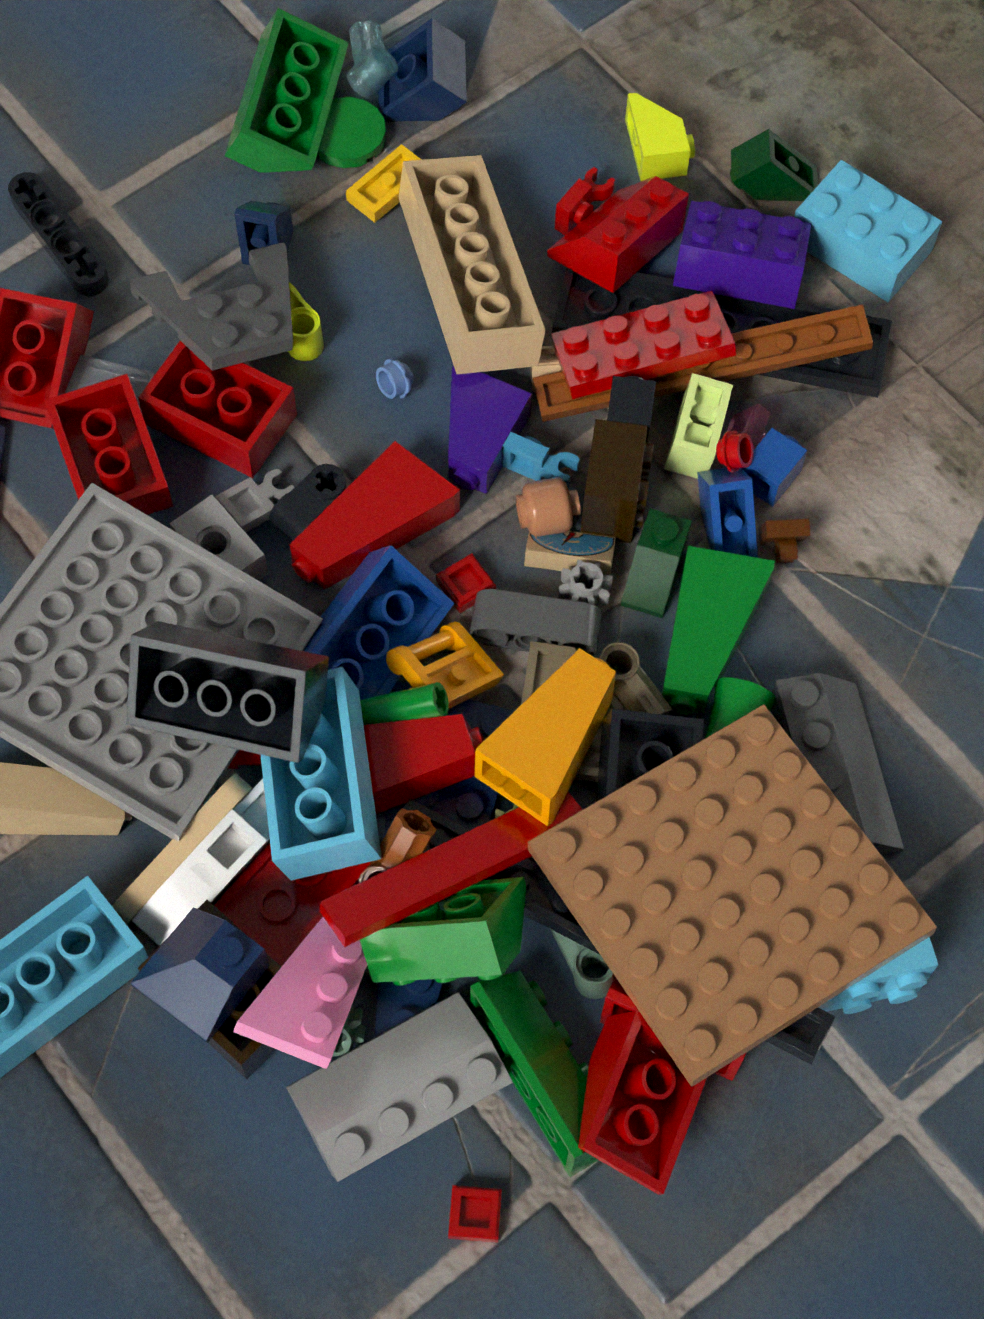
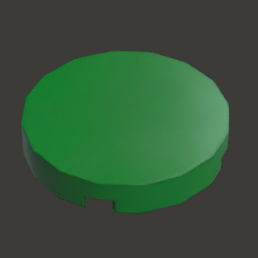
M354 97L333 99L317 153L320 155V160L328 165L339 168H354L367 164V159L374 155L376 158L382 152L386 142L384 117L377 107L366 100Z

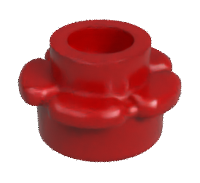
M736 430L725 432L716 447L719 463L727 466L728 471L731 473L737 472L739 468H747L752 463L754 452L750 436L747 433H738Z

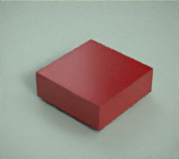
M472 553L436 574V582L446 596L454 602V606L460 614L474 606L476 595L479 591L496 589V584Z
M452 1185L448 1239L498 1243L502 1189Z

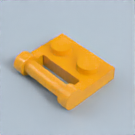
M456 621L442 626L439 633L408 647L404 645L397 646L386 654V662L389 669L396 675H402L412 688L436 682L441 683L448 696L449 709L498 685L504 676L502 671L468 631ZM445 649L456 651L426 666H423L420 662Z

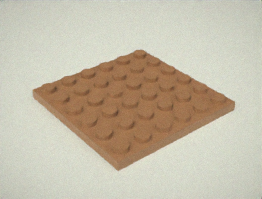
M765 705L753 710L528 842V851L691 1087L932 936L937 928Z

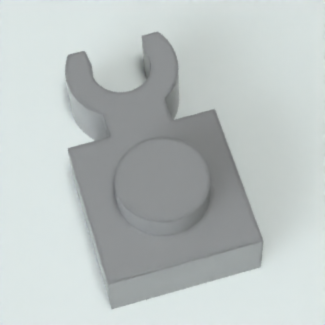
M274 469L265 475L263 483L257 485L249 477L218 494L215 498L245 532H248L269 520L270 512L277 501L295 487L290 485L285 489L275 488L274 485L280 482L282 472L279 469Z

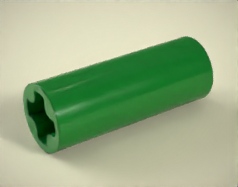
M439 682L360 700L363 725L446 716L449 710L447 693Z

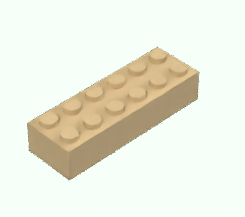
M482 155L403 161L399 201L456 374L538 366L546 330Z

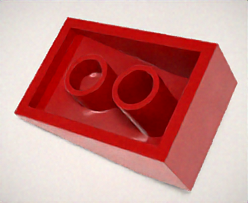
M0 288L1 418L54 429L44 400L70 391L86 352L94 311L77 303Z
M639 1011L608 1016L606 1018L589 1061L578 1148L654 1193L662 1195L667 1187L707 1078L691 1087Z

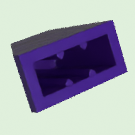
M453 365L448 478L466 490L475 489L487 494L502 468L503 444L510 432L520 435L531 416L532 393L482 372L456 374Z

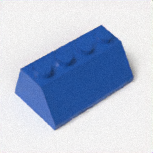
M389 545L368 553L321 615V618H323L322 623L303 651L329 656L328 670L343 667L358 688L360 700L388 694L402 675H396L389 669L386 662L387 652L397 646L404 645L408 647L430 637L454 605V602L393 546Z

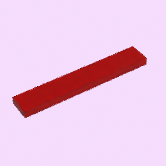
M567 792L554 821L549 826H546L518 807L321 901L320 913L343 946L347 947L531 857L532 855L528 851V842L583 809L571 794Z

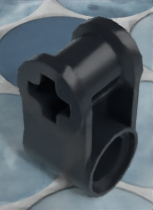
M322 464L315 467L293 490L277 501L270 512L269 520L294 540L346 489L347 483L344 472L333 464Z

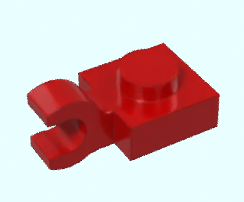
M595 167L589 169L585 174L584 180L579 178L556 204L554 229L563 235L571 231L592 213V202L604 201L612 196L615 179L611 177L603 185L595 184L598 169Z

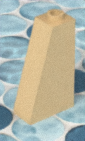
M0 762V834L118 835L124 820L131 821L132 819L131 814L53 768Z

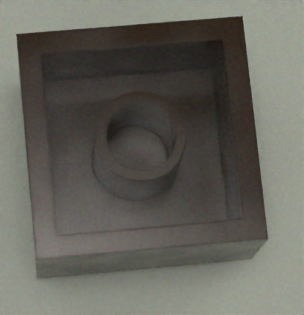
M595 419L580 533L616 537V542L631 543L633 528H642L654 447L652 443H645L646 425Z

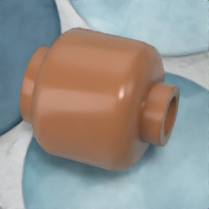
M560 477L528 482L523 486L522 494L515 496L520 528H527L534 536L566 533L572 528L573 516L581 514L577 490H568L566 482Z

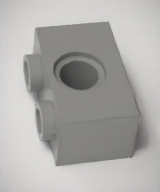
M210 495L170 523L173 531L207 551L214 548L225 549L216 556L256 580L260 581L268 575L265 554L213 495Z

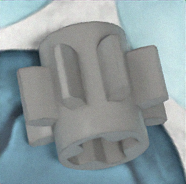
M577 559V565L571 571L565 568L561 571V581L563 584L559 586L558 598L585 602L596 607L599 603L608 606L610 593L607 590L611 588L613 578L611 575L603 576L600 569L601 563H583L582 560Z

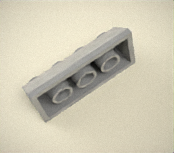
M455 992L331 1061L327 1069L320 1067L286 1086L331 1175L339 1182L513 1082L491 1039L459 992Z

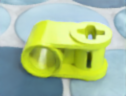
M289 282L293 347L292 350L287 352L296 360L303 362L311 361L321 355L324 349L320 317Z

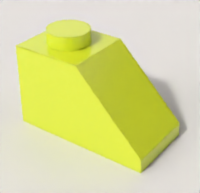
M629 93L625 121L640 181L654 176L661 179L687 176L689 159L695 157V144L692 134H686L683 119L637 93Z

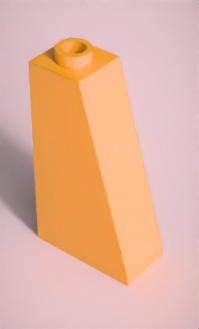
M579 648L476 748L475 777L546 826H549L554 821L613 700L616 671L610 668L602 659L594 658Z

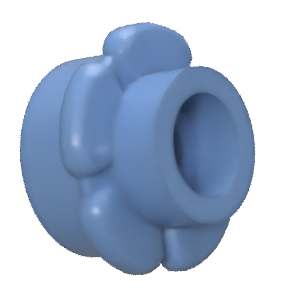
M390 358L384 362V366L377 369L376 381L379 389L387 398L393 399L397 396L404 398L411 391L413 374L407 364Z

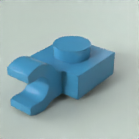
M510 432L503 444L502 467L535 481L542 480L543 478L560 477L569 487L571 476L559 470L565 467L574 471L579 469L580 459L578 456L570 452L549 455V448L543 446L540 441L530 436L522 437Z

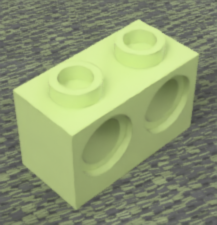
M692 373L681 402L664 466L665 470L698 479L697 472L710 469L716 455L717 443L720 439L733 388L732 384Z

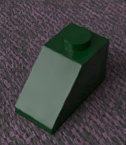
M770 129L731 149L730 177L732 183L755 200L805 201L818 186L817 166Z
M650 508L636 547L620 606L659 618L663 617L687 546L691 520Z

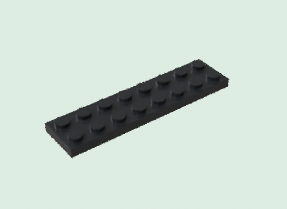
M566 268L552 325V333L704 292L673 286L674 279L636 272L612 293L571 269ZM714 294L731 333L835 310L796 302L795 309ZM866 315L873 340L872 349L757 375L878 398L892 320Z

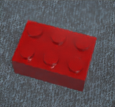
M181 341L178 342L138 397L146 425L251 478H254L297 416L293 387L244 363L212 371Z
M128 374L44 400L78 500L89 485L93 483L146 515L173 507L167 482Z

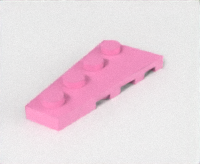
M322 917L240 1017L233 1032L327 1069L367 967L360 940L344 947L327 921Z

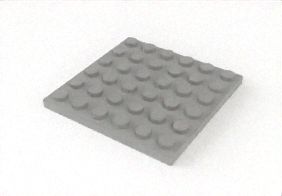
M91 483L0 604V737L169 838L179 842L194 815L201 809L239 750L126 724L131 634L160 621L303 651L321 625L323 618Z

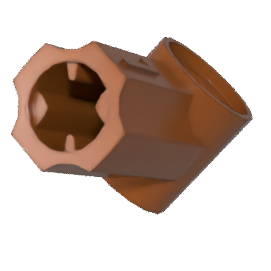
M403 808L399 810L380 844L382 859L371 861L369 866L361 873L359 883L424 853L437 830L432 825L431 818L418 810L411 811Z

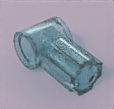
M370 19L366 22H356L349 29L354 66L347 72L346 76L351 87L365 98H372L398 71L395 59L385 49L381 25Z

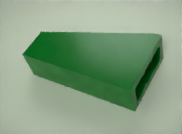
M688 546L662 689V696L672 707L673 712L684 715L705 712L715 692L717 680L723 677L768 589L775 561Z

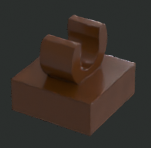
M809 518L765 521L759 526L760 544L775 543V563H793V560L798 559L797 542H803L811 536Z

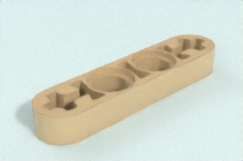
M237 773L233 774L194 815L179 842L172 839L113 904L112 907L127 925L132 922L137 913L204 838L253 789Z

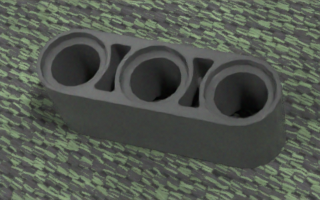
M485 589L479 591L476 595L469 634L477 643L486 646L529 652L530 642L534 641L575 647L577 650L580 648L594 657L597 653L602 611L598 607L585 602L497 589Z

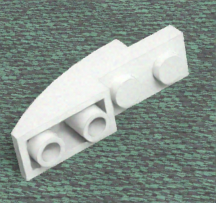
M263 779L217 824L132 919V922L158 946L170 936L193 907L198 909L206 900L213 904L236 876L270 841Z

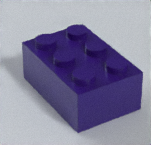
M691 201L680 244L673 286L702 292L712 291L713 294L795 309L805 266L811 223L803 222L791 216L776 217L761 214L754 209L739 210L723 207L711 201Z

